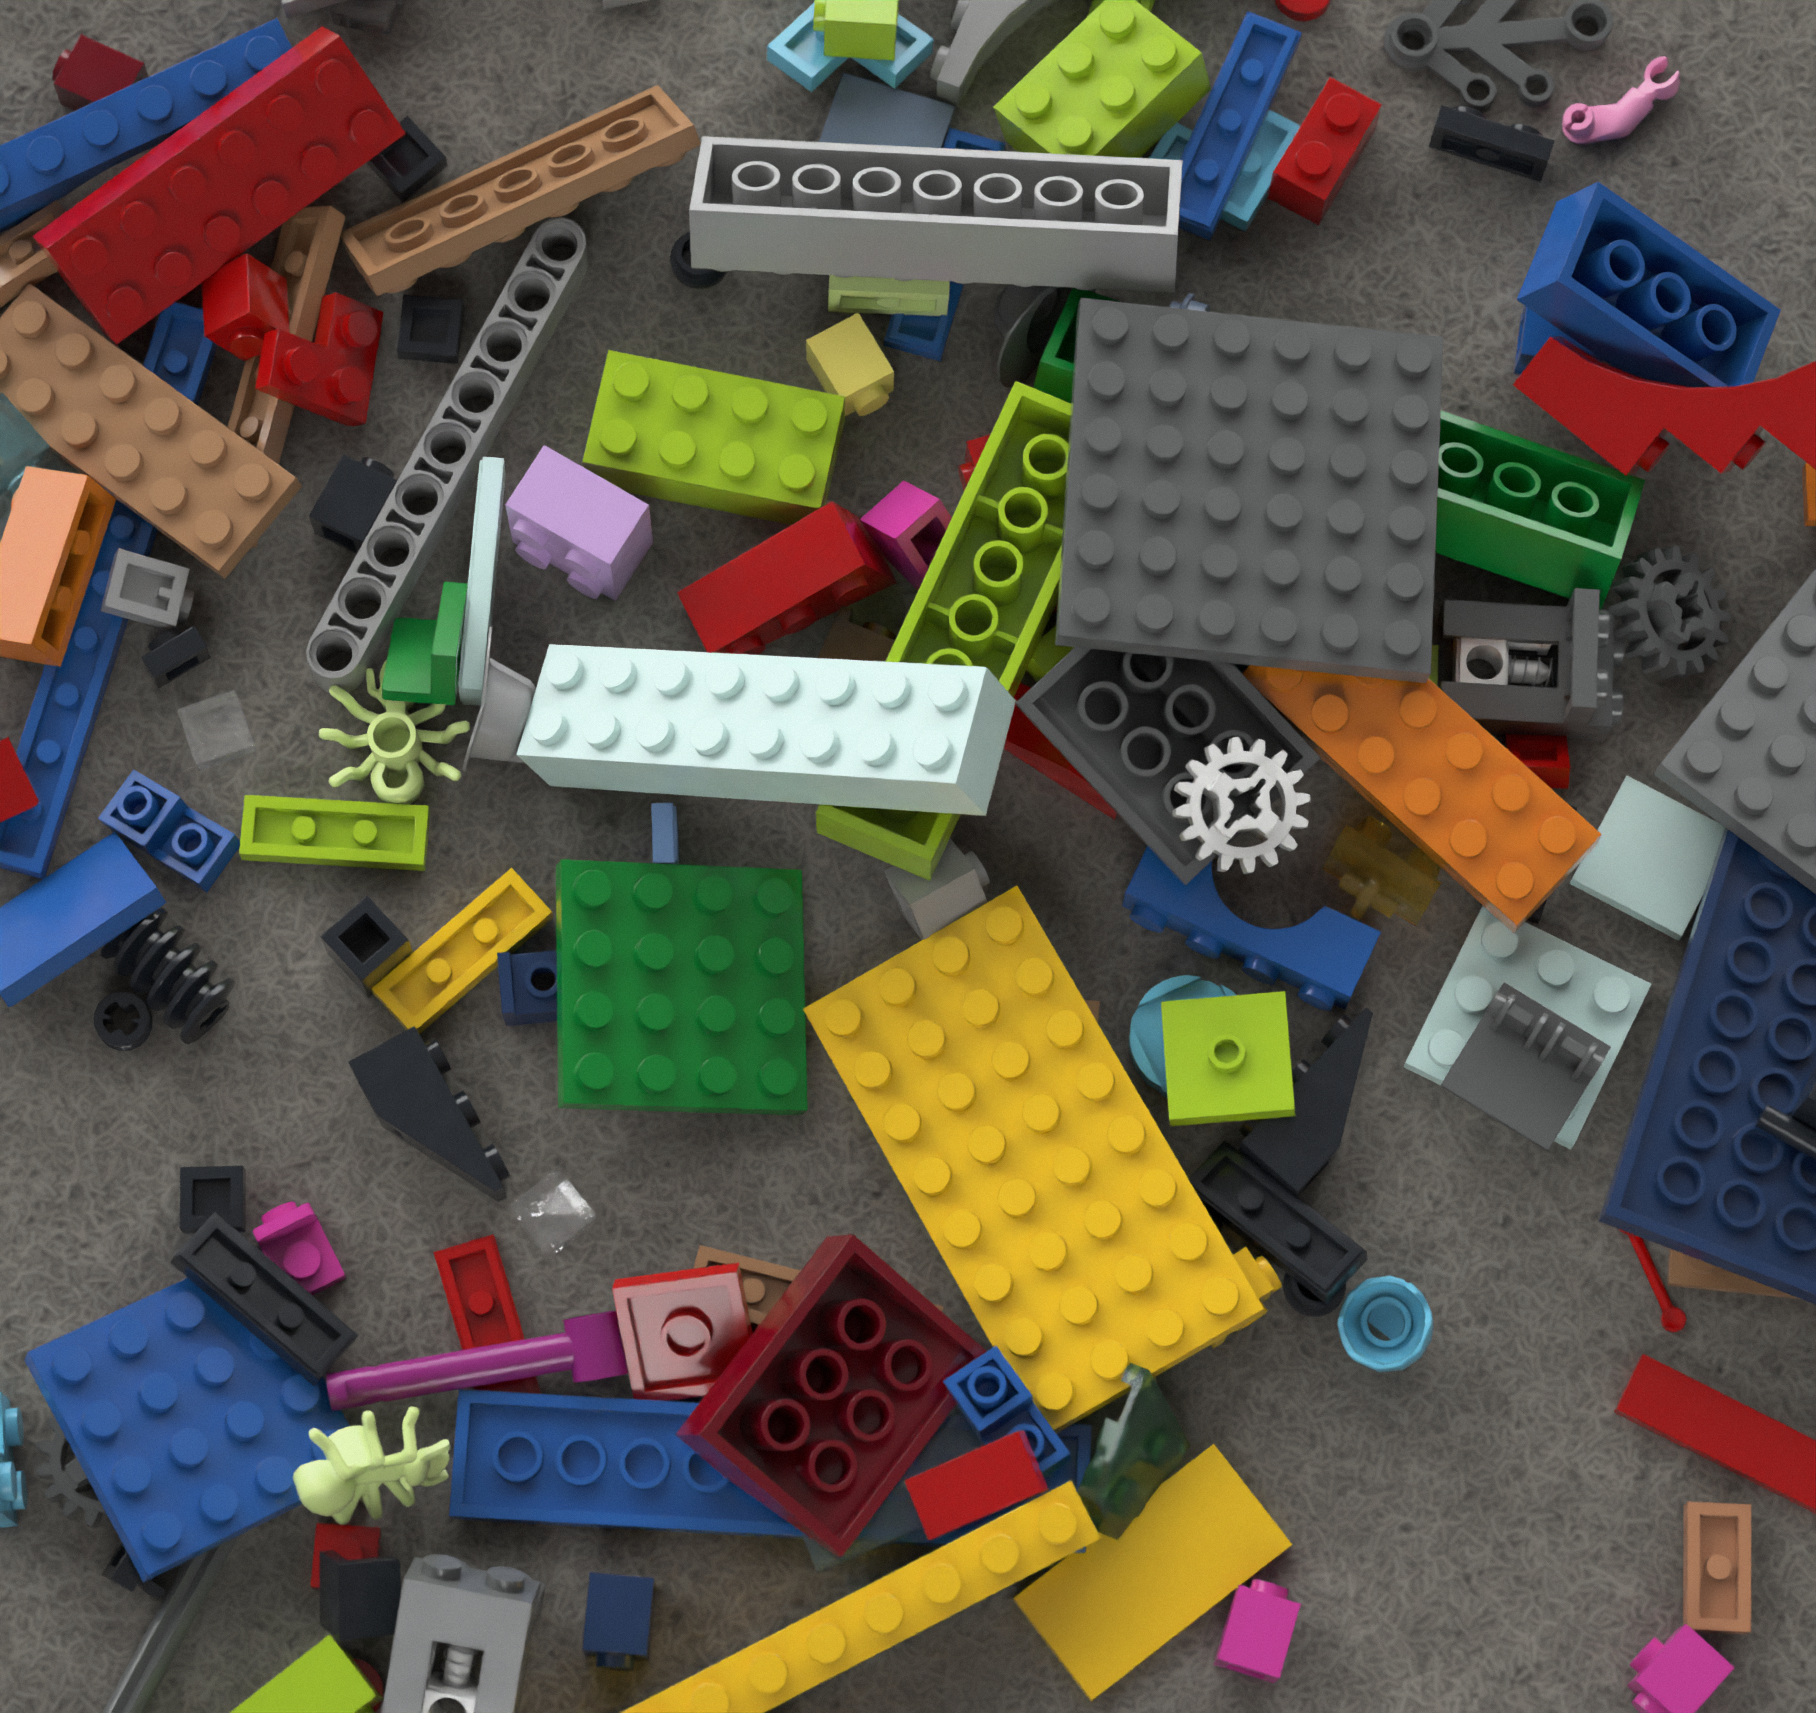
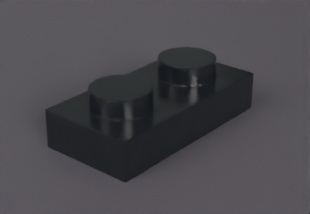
M1441 105L1429 147L1541 182L1555 140L1543 137L1540 131L1528 125L1513 124L1508 126L1489 120L1483 113L1470 107L1458 106L1450 108Z

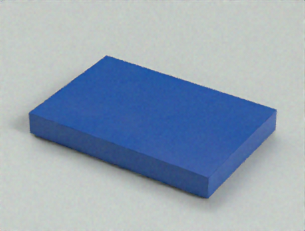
M116 832L99 841L0 907V996L8 1007L14 1006L167 903Z

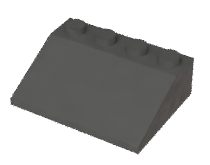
M1075 647L1015 703L1021 712L1184 885L1189 883L1217 856V854L1212 853L1199 861L1195 856L1202 843L1197 837L1187 841H1182L1179 837L1185 829L1190 827L1188 818L1173 817L1172 810L1187 804V797L1174 791L1175 785L1179 782L1192 783L1194 777L1185 767L1189 761L1193 759L1206 766L1209 762L1205 755V748L1215 744L1223 755L1228 754V743L1233 737L1240 738L1243 750L1247 752L1250 751L1256 740H1265L1264 756L1268 758L1284 750L1288 755L1281 768L1286 774L1296 770H1301L1304 774L1321 758L1233 663ZM1234 764L1219 769L1222 774L1226 773L1232 779L1248 778L1256 767ZM1258 784L1237 797L1229 794L1228 798L1232 800L1234 807L1230 812L1231 817L1225 823V827L1245 815L1253 818L1255 813L1248 806L1253 799L1251 795L1258 788ZM1276 785L1269 791L1270 804L1280 797ZM1203 791L1201 796V813L1208 828L1214 820L1212 800L1205 796ZM1242 832L1235 833L1226 844L1229 845Z

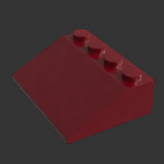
M854 1234L828 1236L675 1435L728 1480L834 1555L843 1557L955 1407L956 1403L943 1381L987 1351Z

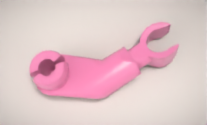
M1666 56L1657 57L1646 67L1644 72L1645 81L1637 89L1631 88L1617 104L1591 107L1582 103L1571 105L1563 115V132L1565 136L1575 144H1589L1624 138L1630 135L1653 109L1652 102L1656 98L1667 100L1678 92L1680 85L1679 71L1665 83L1656 84L1652 82V78L1656 74L1662 73L1668 66Z

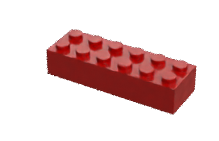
M322 26L33 235V238L96 325L117 345L216 273L220 267L238 257L406 133L342 38Z

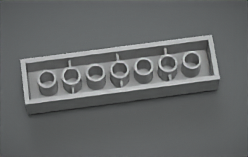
M702 136L689 208L691 268L714 269L723 272L741 270L774 272L782 275L800 273L834 275L841 278L859 276L894 278L901 281L917 279L954 281L960 284L976 282L1014 284L1020 287L1035 285L1074 287L1080 290L1113 289L1132 290L1140 293H1175L1183 160Z

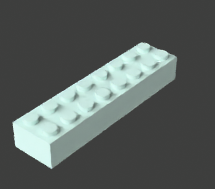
M549 644L516 755L547 784L556 787L986 816L1016 700L987 667Z

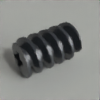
M160 908L106 943L101 949L100 956L105 959L115 958L113 963L115 972L121 976L132 975L130 987L139 994L149 992L147 1005L156 1012L166 1009L164 1023L172 1029L183 1027L181 1041L185 1044H190L200 1039L226 1014L230 1003L227 997L234 987L235 981L232 978H227L213 985L210 980L217 970L218 964L211 960L197 968L193 963L202 947L198 943H193L179 950L177 944L183 936L185 929L178 925L163 933L160 927L165 921L168 911L165 908Z

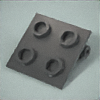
M1504 982L1440 1086L1548 1152L1588 1084L1604 1061L1611 1046Z

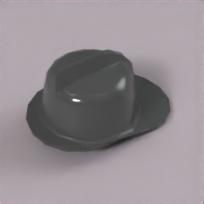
M1008 284L998 295L993 309L995 327L1005 340L997 362V379L1002 386L1013 387L1015 381L1023 383L1039 365L1073 287L1035 285L1020 287ZM1096 289L1089 290L1096 293Z

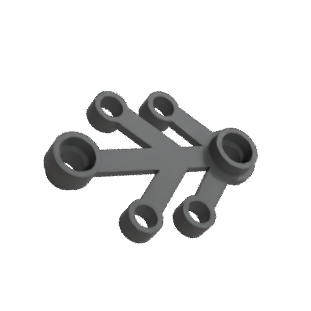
M1433 0L1422 14L1408 13L1394 19L1385 31L1383 48L1387 58L1398 68L1407 71L1428 69L1459 93V99L1463 106L1483 112L1493 104V98L1496 95L1495 83L1484 74H1472L1447 53L1468 51L1517 88V94L1522 103L1529 107L1537 108L1544 106L1550 101L1554 91L1553 78L1542 69H1533L1505 47L1568 42L1578 50L1593 51L1603 46L1607 41L1613 25V17L1610 9L1599 0H1578L1571 5L1566 17L1501 22L1519 0H1487L1466 25L1442 27L1459 4H1469L1474 0ZM1580 22H1589L1595 26L1597 33L1593 36L1582 35L1576 30V25ZM1408 36H1414L1421 40L1423 47L1418 51H1412L1402 45V40ZM1533 80L1539 81L1546 87V92L1539 96L1532 95L1526 90L1525 84ZM1474 85L1482 86L1488 92V97L1481 101L1474 100L1468 95L1467 89Z

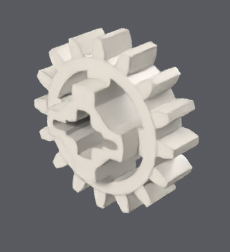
M1233 737L1228 743V754L1223 755L1215 744H1211L1205 748V755L1209 762L1206 766L1193 759L1187 763L1185 767L1194 777L1192 783L1179 782L1175 785L1174 789L1180 795L1187 797V804L1175 808L1172 812L1173 817L1188 818L1190 827L1179 835L1180 839L1187 841L1197 837L1202 843L1195 856L1199 861L1215 853L1219 855L1217 861L1218 871H1227L1232 865L1233 860L1236 859L1239 860L1243 873L1249 874L1254 872L1255 857L1260 856L1262 861L1268 867H1271L1278 863L1277 853L1274 849L1276 846L1287 851H1293L1298 846L1294 838L1289 834L1291 828L1304 829L1308 826L1309 821L1303 816L1296 814V807L1311 801L1310 794L1295 793L1293 784L1297 783L1304 776L1302 771L1296 770L1286 774L1281 768L1288 755L1284 750L1268 758L1264 756L1265 740H1256L1250 751L1247 752L1243 750L1240 738ZM1234 764L1256 767L1248 778L1232 779L1226 773L1222 774L1219 769ZM1258 784V788L1251 795L1253 799L1248 806L1255 813L1253 818L1245 815L1225 827V823L1231 817L1230 812L1234 807L1232 800L1228 798L1229 794L1237 797ZM1274 785L1277 786L1281 796V817L1271 811L1269 791ZM1203 791L1204 795L1212 800L1214 820L1208 828L1201 813V796ZM1248 831L1257 838L1264 840L1261 844L1252 847H1235L1226 844L1235 833Z

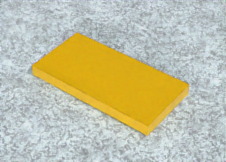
M1213 1444L1098 1532L1101 1539L1087 1545L1085 1553H1072L1016 1595L1013 1601L1090 1702H1092L1230 1595L1239 1585L1244 1584L1288 1550L1292 1543Z

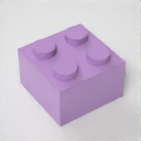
M545 445L505 504L512 541L518 545L515 549L516 553L537 568L546 569L550 563L569 574L567 578L568 583L577 591L593 599H597L602 593L616 601L653 543L649 504Z

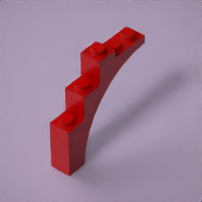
M1553 336L1546 341L1513 383V386L1625 476L1635 474L1640 467L1647 473L1653 469L1671 445L1664 439L1668 432L1721 474L1731 471L1735 465L1744 470L1755 459L1766 444V441L1759 436L1764 429L1816 470V361L1779 377L1749 384L1722 387H1687L1641 378L1597 360L1562 336Z

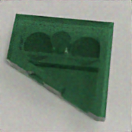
M1132 1363L1125 1369L1121 1379L1122 1382L1129 1384L1132 1388L1120 1419L1116 1422L1106 1418L1097 1440L1095 1456L1088 1464L1077 1491L1098 1532L1116 1540L1120 1538L1134 1518L1140 1515L1148 1500L1169 1473L1178 1466L1183 1455L1191 1446L1150 1370Z

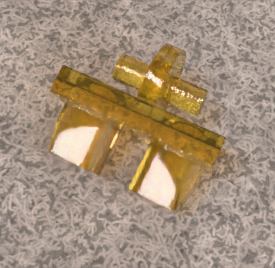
M1367 816L1354 829L1346 825L1322 869L1341 880L1338 887L1358 898L1350 914L1361 920L1371 906L1389 918L1396 914L1412 925L1417 926L1441 885V882L1437 880L1441 867L1420 848H1414L1406 861L1387 850L1386 847L1393 834L1389 826L1372 816Z

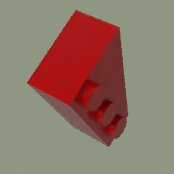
M831 501L678 591L677 594L708 653L760 655L765 650L766 644L787 634H793L807 628L815 621L840 610L841 605L847 607L896 584L897 581L883 554L860 521L861 518Z

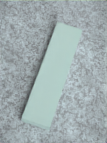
M483 456V460L479 462L458 682L460 701L465 705L481 706L489 627L492 626L506 477L504 458Z

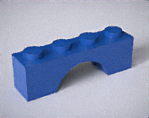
M1148 846L1125 891L1122 907L1131 910L1130 919L1141 927L1158 933H1162L1165 927L1187 936L1185 944L1197 953L1214 959H1218L1221 953L1243 962L1241 970L1251 978L1269 985H1274L1277 979L1300 989L1297 995L1301 1000L1325 1011H1331L1333 1005L1344 1010L1346 1009L1381 934L1380 931L1326 906L1308 920L1292 927L1269 929L1254 926L1234 915L1222 902L1213 882L1212 861L1189 883L1184 885Z

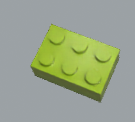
M1104 0L993 108L1005 141L1017 152L1141 158L1212 88L1202 52L1136 0Z

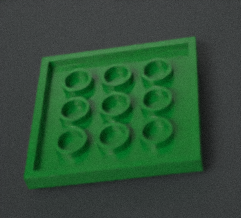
M561 859L556 865L558 1108L801 1115L808 1111L806 1020L803 1010L805 1008L802 870Z

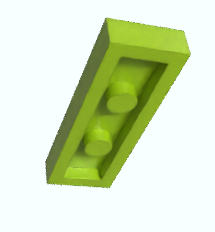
M245 795L239 855L241 860L426 871L431 812L428 805Z

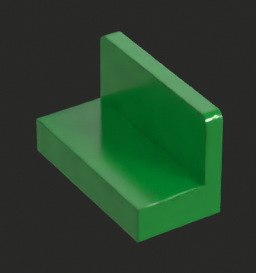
M444 582L437 620L398 617L394 620L382 683V698L384 700L455 705L459 682L468 583Z

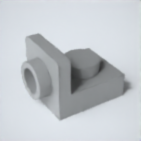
M119 548L114 554L100 611L154 626L153 635L160 636L173 629L176 623L184 625L189 616L194 597V590L185 588L190 569Z

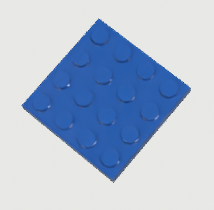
M189 1278L27 1352L24 1359L143 1582L302 1505L293 1480L294 1472L303 1464L316 1460H326L324 1451L310 1440L309 1431L316 1428L329 1437L340 1429L350 1427L341 1410L332 1411L327 1384L323 1377L313 1386Z

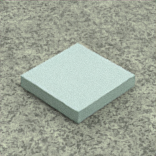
M1626 775L1598 828V831L1602 834L1598 844L1580 862L1569 884L1679 941L1704 894L1725 827Z

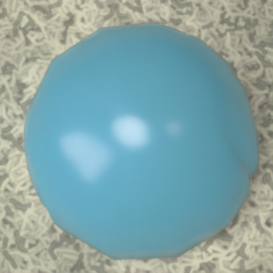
M1391 1275L1368 1278L1350 1291L1345 1298L1337 1322L1339 1335L1347 1354L1355 1362L1379 1373L1404 1370L1422 1358L1431 1343L1434 1329L1432 1311L1423 1293L1414 1284L1407 1283L1405 1280ZM1368 1322L1391 1340H1381L1375 1337L1369 1329Z

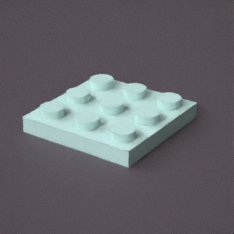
M1482 906L1403 1067L1441 1085L1491 1001L1505 982L1611 1046L1598 1071L1554 1142L1572 1149L1646 997L1651 983L1526 922L1513 933Z

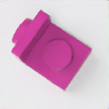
M293 1201L279 1205L261 1217L263 1225L252 1230L263 1253L311 1295L347 1278L310 1203H305L299 1207Z

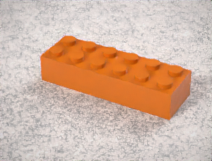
M1249 665L1242 673L1326 764L1513 933L1527 921L1600 840L1602 834L1429 678L1426 683L1255 665Z

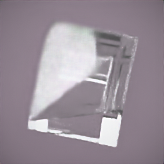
M559 1168L555 1169L508 1205L513 1217L548 1261L558 1255L597 1218Z

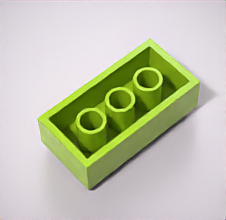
M608 350L583 456V467L628 493L792 525L827 504L845 422V396Z

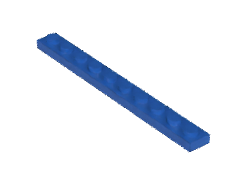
M174 302L163 310L159 315L143 364L145 368L197 406L217 349V344L204 336L203 309ZM117 499L61 667L45 664L16 751L38 798V804L31 809L0 822V868L40 879L46 877L129 620L100 611L114 554L120 548L149 557L158 529Z

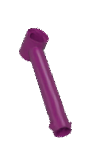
M615 1310L564 1319V1333L380 1364L376 1367H362L327 1373V1388L332 1411L571 1370L573 1383L627 1374L629 1372L617 1312Z

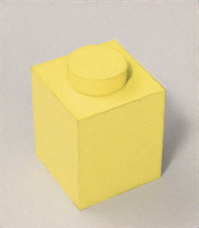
M859 313L806 340V360L826 393L845 396V416L855 411L859 416L868 415L881 408L889 400L888 393L894 391V370Z

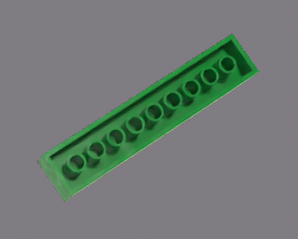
M1074 287L1069 294L1042 355L1033 387L1068 403H1071L1077 310L1080 298L1121 302L1089 290H1080ZM1441 410L1435 553L1569 599L1575 588L1600 590L1599 609H1602L1622 559L1646 480L1633 475L1625 476L1618 470Z

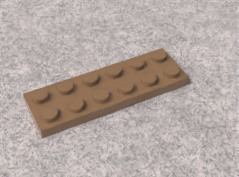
M656 85L342 231L340 239L348 256L376 296L386 292H401L411 287L418 277L439 267L449 268L465 262L472 252L493 242L501 243L513 240L520 236L527 226L546 217L566 215L575 210L579 202L600 192H613L622 189L632 181L634 176L655 166L666 167L682 160L686 152L700 146L701 142L694 124L666 93Z
M30 283L0 317V413L76 470L91 477L118 501L222 578L226 579L301 489L302 485L294 475Z

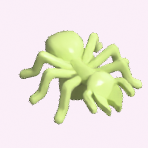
M385 660L379 675L381 687L376 689L375 674L372 668L366 669V680L369 695L378 699L384 709H386V712L377 714L369 711L358 704L341 687L332 685L329 689L330 695L340 701L354 717L370 725L367 734L358 736L347 735L339 729L321 728L319 730V738L337 741L349 749L369 745L372 753L357 768L346 767L331 776L329 784L332 787H338L350 779L356 781L364 780L372 771L371 783L380 801L394 804H411L420 797L425 786L423 772L418 765L419 762L436 776L444 775L452 781H458L461 778L459 770L446 762L439 763L423 750L422 742L448 744L454 740L457 734L468 732L470 730V723L466 720L450 724L444 731L416 729V725L440 715L446 705L431 704L424 709L409 714L407 710L412 707L414 702L384 700L382 698V683L387 661Z
M409 1407L402 1425L403 1451L384 1456L376 1429L374 1413L365 1411L362 1415L363 1426L346 1427L336 1431L329 1437L316 1428L309 1431L310 1440L324 1451L326 1460H316L301 1465L294 1472L293 1480L301 1503L312 1513L323 1516L331 1515L337 1523L347 1524L360 1499L365 1504L369 1515L374 1520H377L383 1514L379 1486L382 1483L386 1485L404 1506L410 1507L415 1504L413 1487L420 1484L424 1487L433 1486L447 1480L449 1476L445 1467L450 1459L448 1453L450 1449L448 1439H443L430 1447L417 1450L415 1423L420 1412L417 1407Z

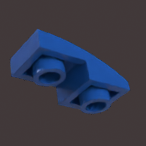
M134 769L98 817L102 824L116 832L120 837L206 893L240 848V840L234 833L188 807L180 796Z
M996 1345L943 1381L983 1445H987L1016 1431L1024 1430L1044 1478L1071 1460L1070 1452L1036 1407L1032 1394Z

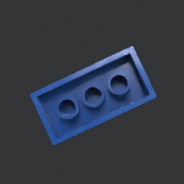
M1596 182L1556 202L1517 297V301L1613 367L1644 379L1687 387L1739 386L1753 383L1781 312L1778 307L1600 182Z

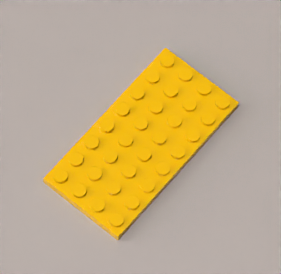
M1018 886L1013 887L930 935L925 940L923 939L803 1009L993 1347L995 1345L998 1347L1032 1394L1034 1404L1056 1434L1266 1313Z

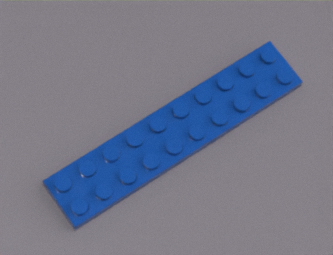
M459 1389L449 1507L450 1519L813 1540L720 1474L675 1435L699 1403ZM946 1417L854 1542L943 1547L1069 1481H1072L1088 1512L1091 1425L1072 1424L1057 1433V1436L1070 1452L1071 1460L1044 1478L1049 1490L936 1539L928 1540L904 1480L984 1446L966 1418ZM1086 1546L1074 1553H1085Z

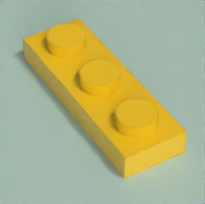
M511 867L371 988L373 994L406 1030L415 1026L420 1034L498 967L497 953L510 952V955L513 954L554 918L553 913Z

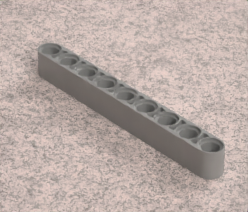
M563 217L551 218L542 223L533 234L312 634L306 649L307 662L314 680L324 691L330 693L329 689L331 686L338 685L349 693L356 689L364 680L366 669L370 668L393 627L394 620L398 618L475 478L479 470L480 460H483V456H487L583 281L589 266L586 238L582 228L573 220ZM558 246H567L576 251L571 258L565 261L551 260L546 256L551 249ZM537 295L548 300L545 307L538 311L530 312L519 307L523 299L529 296ZM509 345L521 351L515 359L508 362L496 361L491 357L492 353L501 346ZM474 396H485L493 401L487 410L479 413L469 412L463 408L464 404ZM455 446L465 451L464 456L452 464L440 463L435 459L438 452L445 447ZM420 497L432 498L437 502L436 507L426 515H414L407 511L409 504ZM400 548L409 553L404 563L396 567L383 566L378 562L381 555L389 549ZM370 599L381 604L378 612L370 618L358 619L350 615L353 606L361 600ZM343 651L352 656L351 662L340 671L332 672L321 667L325 657L332 652Z

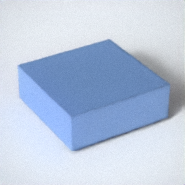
M651 803L653 863L679 864L676 806H673V803Z

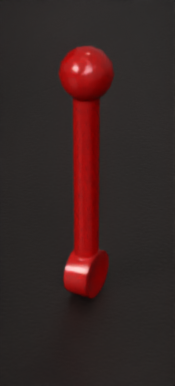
M1620 1230L1623 1234L1628 1235L1663 1312L1660 1319L1662 1327L1672 1333L1680 1331L1686 1324V1315L1683 1310L1673 1306L1643 1238Z

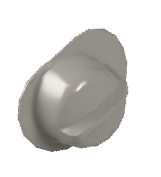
M493 626L489 627L482 704L465 756L463 771H466L471 758L508 761L519 764L525 763L516 754L536 687L530 679L490 658Z

